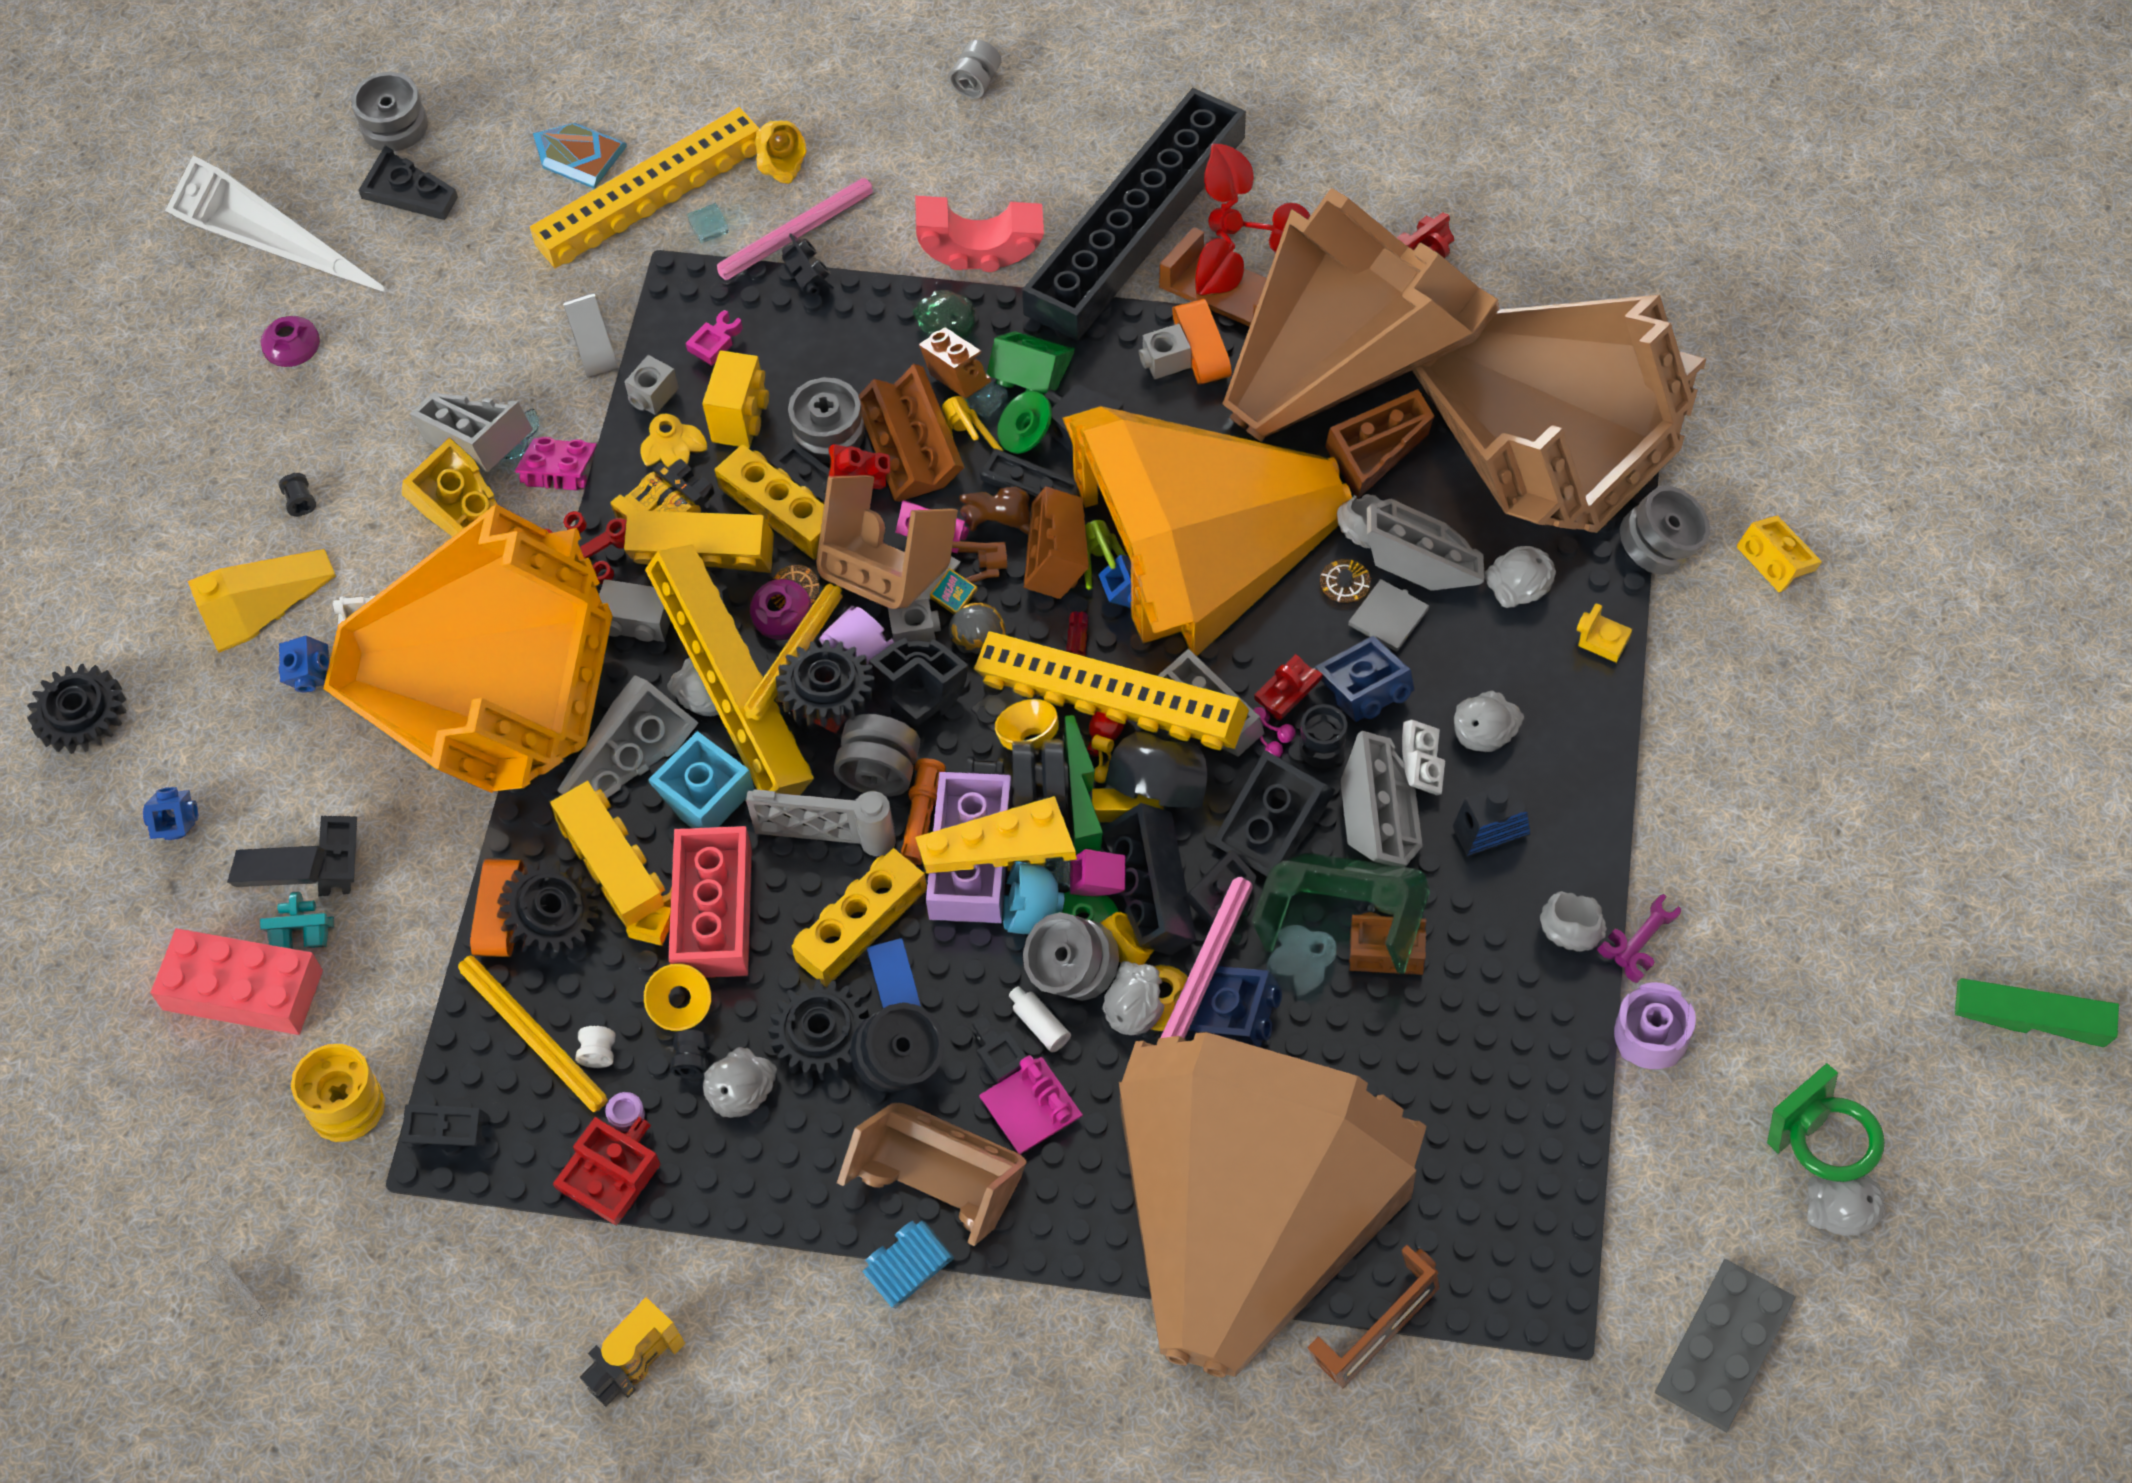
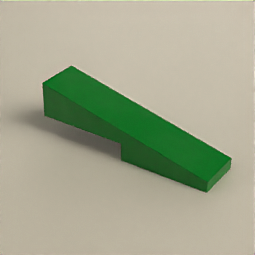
M1070 715L1065 717L1063 742L1065 762L1068 761V804L1071 841L1076 855H1078L1085 849L1100 851L1103 832L1088 794L1093 789L1095 770L1075 717Z
M1961 978L1957 981L1955 1015L2016 1032L2028 1033L2031 1029L2093 1046L2106 1047L2118 1036L2119 1004Z

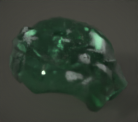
M935 291L930 298L921 300L918 306L913 309V315L918 321L919 326L929 336L936 331L947 328L960 338L966 339L975 325L976 308L972 302L963 295L954 294L952 291ZM951 315H955L956 320L952 319Z

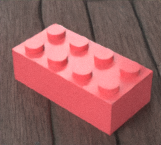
M746 826L674 829L669 938L670 964L692 966L705 977L748 976L752 845Z
M175 928L150 994L164 1011L300 1035L323 969L312 952Z

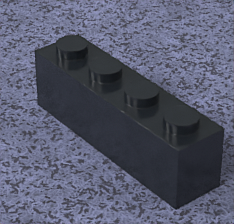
M1140 803L1101 828L1103 832L1101 846L1104 852L1125 855V890L1117 894L1124 897L1127 904L1125 912L1140 947L1173 955L1196 941L1190 904L1183 898L1187 894L1173 816L1172 812Z

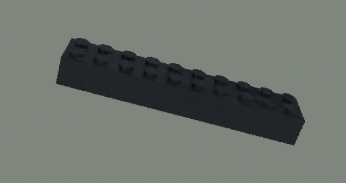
M1192 88L1023 287L1024 316L1078 341L1205 187L1204 175L1210 158L1212 144H1223L1236 149L1244 140L1246 111Z

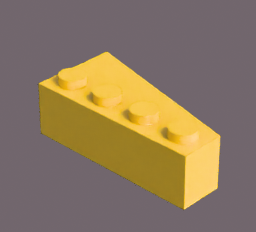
M627 511L624 550L636 563L649 564L659 550L693 544L699 557L702 558L704 565L707 567L771 573L774 533L763 515Z
M587 780L550 802L561 833L565 838L569 839L578 858L581 860L585 857L583 861L595 883L603 885L601 889L606 899L626 928L664 906L661 893L665 891L662 882L655 872L649 875L643 865L647 861L637 844L630 846L625 839L629 833L618 816L613 819L607 811L611 806L601 789L594 791Z

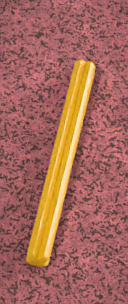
M828 584L824 587L744 705L745 716L748 719L753 718L757 721L763 717L777 696L776 676H779V665H786V655L797 657V647L807 651L810 642L815 639L841 600L842 594L840 592L842 589L840 586Z
M467 956L459 963L458 969L460 973L592 1112L599 1111L607 1104L606 1094L474 956Z

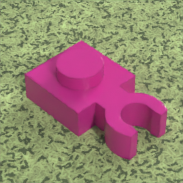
M726 310L720 312L716 319L717 323L714 326L706 322L685 343L687 351L712 366L717 360L719 351H727L733 345L731 337L738 335L743 328L741 319L737 318L733 323L726 324L730 320L729 313Z

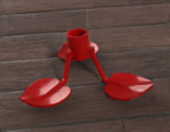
M1212 144L1210 158L1204 175L1205 188L1209 196L1218 202H1227L1222 203L1221 208L1214 209L1208 218L1209 227L1222 239L1215 238L1209 241L1200 254L1195 276L1196 294L1198 295L1231 291L1242 280L1244 261L1240 254L1233 252L1235 243L1227 234H1235L1241 227L1270 230L1272 232L1269 237V246L1276 253L1291 209L1307 220L1310 217L1305 207L1289 202L1282 204L1275 210L1272 218L1273 225L1243 221L1241 213L1236 209H1231V207L1238 202V194H1246L1251 190L1254 180L1253 168L1241 152L1223 144Z

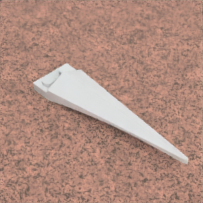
M194 155L192 156L165 211L206 231L381 292H388L385 286L231 175Z

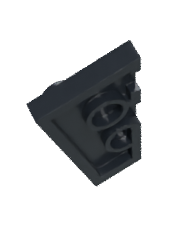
M386 145L358 190L361 199L442 220L447 218L458 198L455 188L429 172H422L414 166L412 161L395 155L393 149Z

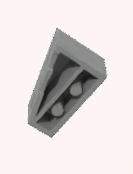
M432 393L410 413L425 442L438 448L450 437L475 460L479 469L486 472L496 466L504 456L533 430L518 401H509L507 405L495 404L493 399L483 398L481 402L469 401L467 396Z
M1189 649L1158 675L1159 677L1240 698ZM1242 699L1241 701L1247 706L1249 712L1235 749L1225 746L1221 748L1236 756H1240L1264 734L1260 716Z

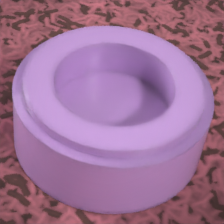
M618 1093L606 1105V1117L610 1125L618 1131L628 1132L637 1117H641L644 1120L645 1110L639 1097L633 1093Z

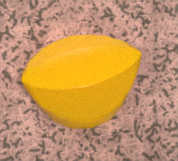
M1116 912L1100 922L1111 931L1118 944L1120 963L1128 961L1138 965L1145 964L1154 950L1140 947L1126 914Z

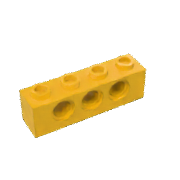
M743 444L739 446L714 469L719 489L754 515H763L771 528L815 560L818 553L824 504L815 498L810 489L805 486L800 487L794 483L783 469H775L760 452L756 450L752 452Z
M894 848L885 856H879L872 863L868 873L860 880H854L847 887L843 897L835 904H829L821 912L819 920L809 929L805 928L799 932L791 945L795 961L813 977L820 979L821 983L827 988L832 980H835L927 890L925 873ZM880 888L890 889L884 894L875 893ZM855 912L865 913V915L860 918L855 919L850 917ZM832 936L840 937V939L834 943L824 942L827 938Z

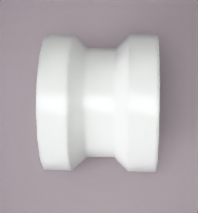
M601 1026L581 1028L578 1032L581 1048L576 1052L577 1063L591 1068H603L612 1065L614 1055L611 1051V1046L615 1043V1032Z

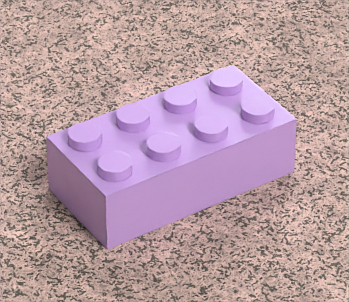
M939 772L933 832L1012 809L1013 790L1011 775ZM988 863L977 864L974 869L929 873L926 895L929 920L1002 923L1007 866L994 867L993 864Z

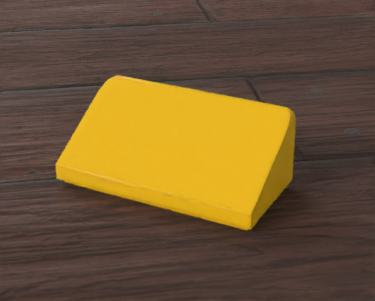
M1092 789V805L1099 822H1112L1140 803L1164 810V806L1158 804L1159 800L1150 799L1138 794L1136 799H1132L1115 789Z

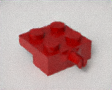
M594 1117L574 1144L575 1154L553 1182L555 1189L617 1226L661 1165L655 1152L638 1143L651 1125L645 1119L637 1117L628 1132L623 1134Z

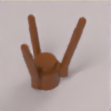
M953 541L952 548H958V553H978L979 568L986 567V571L965 578L971 583L986 578L999 577V569H1007L1005 542L976 543Z

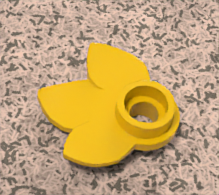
M660 414L651 421L649 426L650 435L641 445V457L647 467L658 463L660 460L666 467H669L678 459H682L688 464L690 452L700 453L707 451V442L701 431L695 426L681 424L680 420L671 414ZM669 425L672 429L670 432L664 433L660 431V427Z

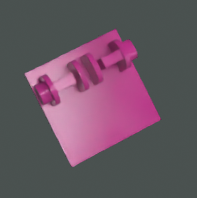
M551 437L533 438L516 467L515 473H520L519 481L520 483H525L527 487L544 488L545 486V488H550L553 479L555 489H560L562 483L563 489L579 491L580 488H585L587 476L582 474L596 450L597 443H586L579 439L562 441L554 440Z
M1032 1056L1023 1058L1019 1063L1021 1070L979 1095L1019 1155L1083 1116L1042 1057L1039 1059H1033Z

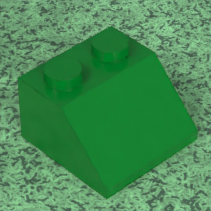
M1014 331L995 337L986 374L995 378V383L1000 386L1013 388L1014 385L1025 387V392L1037 391L1045 395L1051 389L1057 390L1075 349Z

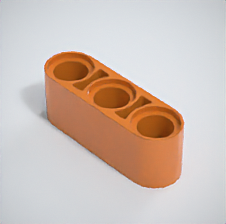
M1200 299L1173 306L1175 325L1180 324L1191 347V368L1197 383L1201 385L1231 377L1230 360L1206 300Z
M484 860L470 938L473 956L510 957L512 955L514 943H511L510 939L514 931L501 930L506 919L497 917V912L502 907L497 903V899L500 893H504L502 887L506 880L511 881L513 872L518 870L523 873L524 863L522 860Z

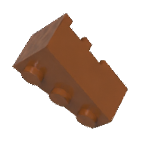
M1419 389L1330 428L1325 446L1331 457L1336 459L1339 470L1354 496H1357L1356 499H1359L1429 434L1434 414Z
M1045 486L1032 502L1024 588L1061 599L1070 588L1073 589L1076 586L1078 579L1089 568L1085 514L1081 497Z

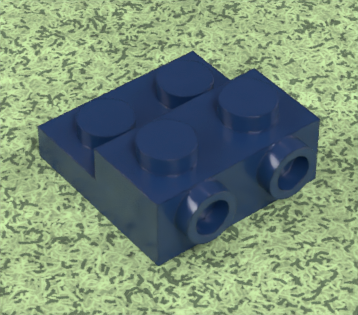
M1374 636L1315 666V670L1322 673L1321 681L1335 694L1337 705L1355 722L1364 717L1367 719L1375 718L1380 713L1381 708L1394 701L1402 703L1409 698L1411 692L1415 691L1411 669Z
M1217 966L1186 1036L1195 1037L1196 1033L1208 1032L1261 1047L1262 1040L1267 1041L1271 1036L1272 1022L1269 1017L1272 1007L1277 1008L1281 1003V987L1268 970Z

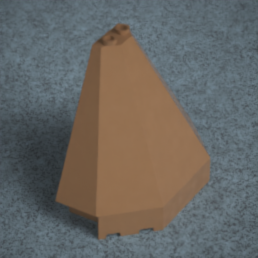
M1331 187L1308 220L1292 209L1290 211L1223 405L1233 412L1229 417L1262 442L1265 437L1271 436L1476 341L1500 309L1499 300L1479 288L1440 254L1424 244L1419 243L1415 250L1406 246L1352 200Z
M1659 294L1501 309L1497 311L1476 341L1412 371L1505 514L1539 525L1546 524L1560 528L1582 529L1597 533L1681 450L1685 438L1684 435L1680 434L1685 415L1691 416L1698 389L1693 388L1697 373L1701 369L1704 370L1706 358L1679 351L1672 325L1667 320Z
M1208 1032L1196 1033L1192 1041H1185L1181 1036L1159 1038L1157 1045L1149 1044L1145 1041H1136L1123 1080L1119 1082L1120 1109L1160 1354L1166 1355L1165 1358L1168 1361L1177 1365L1186 1366L1188 1363L1201 1366L1206 1373L1215 1377L1223 1378L1226 1374L1236 1377L1412 1198L1417 1172L1415 1164L1427 1126L1420 1121L1402 1117L1404 1109L1385 1095L1374 1097L1366 1091L1368 1083L1357 1075Z

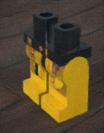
M678 459L668 468L660 462L653 468L654 472L646 475L639 486L628 495L623 497L620 494L610 502L615 517L627 520L628 510L707 513L705 504L715 492L713 485L704 477L697 479L691 486L688 485L686 482L694 476L692 469L682 459Z
M645 1297L606 1337L601 1349L596 1345L588 1353L594 1363L579 1378L588 1387L589 1392L607 1407L620 1392L629 1398L636 1391L633 1385L638 1384L645 1378L648 1367L667 1348L675 1355L686 1343L674 1323Z

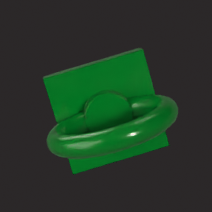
M1826 1063L1773 1109L1767 1144L1779 1154L1791 1143L1797 1160L1812 1174L1830 1181H1853L1870 1173L1880 1162L1885 1147L1884 1133L1877 1118L1866 1107L1849 1099L1833 1097L1838 1072ZM1832 1112L1843 1113L1855 1118L1862 1124L1868 1134V1150L1864 1157L1854 1164L1847 1166L1826 1164L1816 1158L1807 1146L1806 1135L1809 1136L1817 1131Z

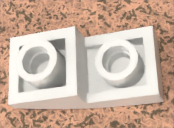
M1415 720L1403 722L1402 752L1409 786L1435 795L1442 794L1445 760L1437 757L1440 729Z

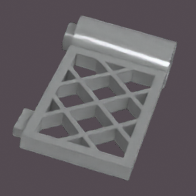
M756 789L747 792L746 802L755 834L861 844L865 852L872 856L886 855L896 844L890 803L882 793L876 791L866 792L854 801L775 793V791Z

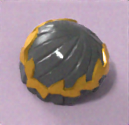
M971 603L963 606L964 608L952 617L949 624L950 638L962 653L973 652L980 654L989 631L1006 635L1005 624L1000 613L994 607L985 603Z

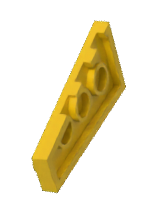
M1055 796L915 837L926 873L974 869L977 864L988 863L993 864L994 867L1008 866L1010 861L1030 860V864L1046 863L1045 858L1063 857L1064 861L1077 860L1076 851Z

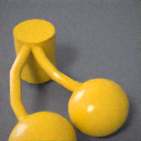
M1095 735L1092 740V748L1099 752V766L1094 769V780L1098 783H1104L1109 761L1103 766L1102 752L1107 753L1109 760H1111L1110 752L1113 750L1114 741Z

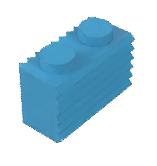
M914 1221L909 1222L895 1234L898 1239L896 1243L887 1250L884 1246L878 1248L865 1260L869 1266L862 1272L891 1308L896 1309L954 1259V1256L924 1221H920L917 1225Z

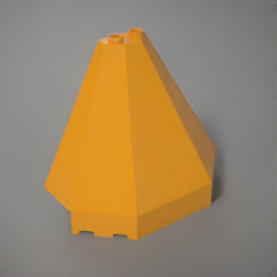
M1103 406L1062 418L1073 443L1074 480L1078 486L1080 497L1083 499V504L1085 508L1098 504L1099 486L1131 560V617L1142 643L1182 631L1189 650L1198 656L1339 526L1338 508L1352 498L1349 486L1346 483L1342 484L1339 478V467L1334 457L1326 459L1317 455Z
M495 504L338 625L323 689L441 772L490 793L525 788L532 779L540 774L547 773L562 763L563 758L573 752H578L587 745L613 615L608 603H602L596 586L600 583L590 559H584L578 544V540L581 539L578 529L548 533L547 530Z

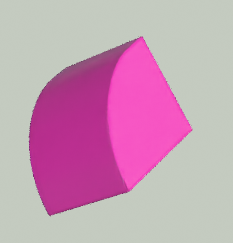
M1085 849L1076 855L1077 860L1070 861V894L1104 896L1125 890V855Z

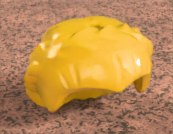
M787 120L770 121L764 124L756 133L755 146L757 149L756 161L758 170L764 175H772L780 183H792L797 173L801 170V164L807 152L806 143L799 128Z

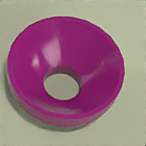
M285 316L276 319L267 326L261 336V348L265 358L270 363L281 367H293L308 361L317 352L320 344V337L316 327L308 319L300 316ZM283 327H294L293 333L287 337L277 335L278 331Z
M788 579L772 580L761 586L752 598L750 604L752 622L763 636L773 640H787L791 638L812 607V602L806 590L798 583ZM775 595H783L786 598L785 606L779 611H770L767 607L769 599Z

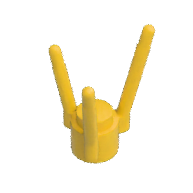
M955 396L944 402L942 412L951 435L953 428L956 431L967 429L972 439L978 440L979 436L972 425L973 423L991 447L1003 451L995 438L979 420L975 410L969 408L965 398Z

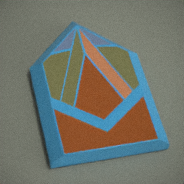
M577 123L533 133L544 169L593 189L596 188L627 147L625 142Z

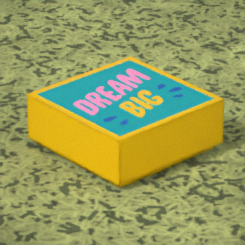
M949 568L929 595L933 601L955 615L964 608L963 606L968 604L977 592V586Z

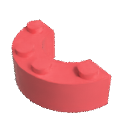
M915 195L916 235L919 244L929 256L950 266L953 270L982 269L985 272L997 271L999 267L1012 265L1034 252L1044 235L1042 204L1010 202L1007 210L999 216L987 220H971L955 214L948 206L947 197Z

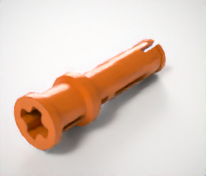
M929 758L918 759L915 762L914 768L917 774L914 786L909 789V797L912 803L901 848V854L915 866L922 863L915 837L928 833L931 813L937 800L939 772H946L947 769L942 762Z

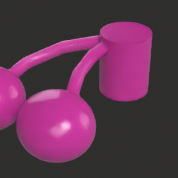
M1257 707L1253 710L1260 716L1263 725L1271 730L1278 731L1277 737L1281 742L1288 743L1293 740L1295 729L1292 725L1285 724L1281 727H1273L1266 723L1270 719V713L1266 709ZM1263 736L1260 737L1261 742L1266 746V751L1278 757L1282 755L1283 747L1279 742L1273 741L1267 744Z

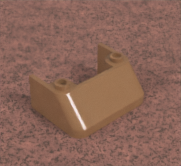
M871 475L828 476L816 561L820 576L831 583L890 609L907 608L948 568L951 560L958 510H911L906 549L903 552L883 543L885 524L878 513L870 510L874 477Z
M892 1103L855 1127L837 1183L844 1186L857 1176H860L867 1185L880 1188L884 1184H891L898 1180L961 1209L958 1217L964 1223L963 1226L971 1232L967 1243L975 1246L995 1229L1022 1177L1026 1160L1014 1151L913 1106L903 1103Z

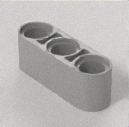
M594 293L563 301L587 378L618 369Z

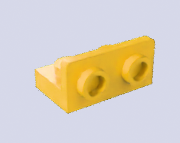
M1778 515L1752 522L1737 544L1738 550L1778 592L1785 591L1794 578L1815 572L1822 563Z

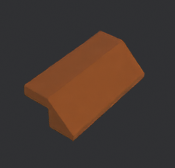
M913 364L894 384L873 379L858 395L861 403L862 418L876 454L880 452L890 456V472L886 475V480L895 501L900 502L942 489L965 468L923 366Z

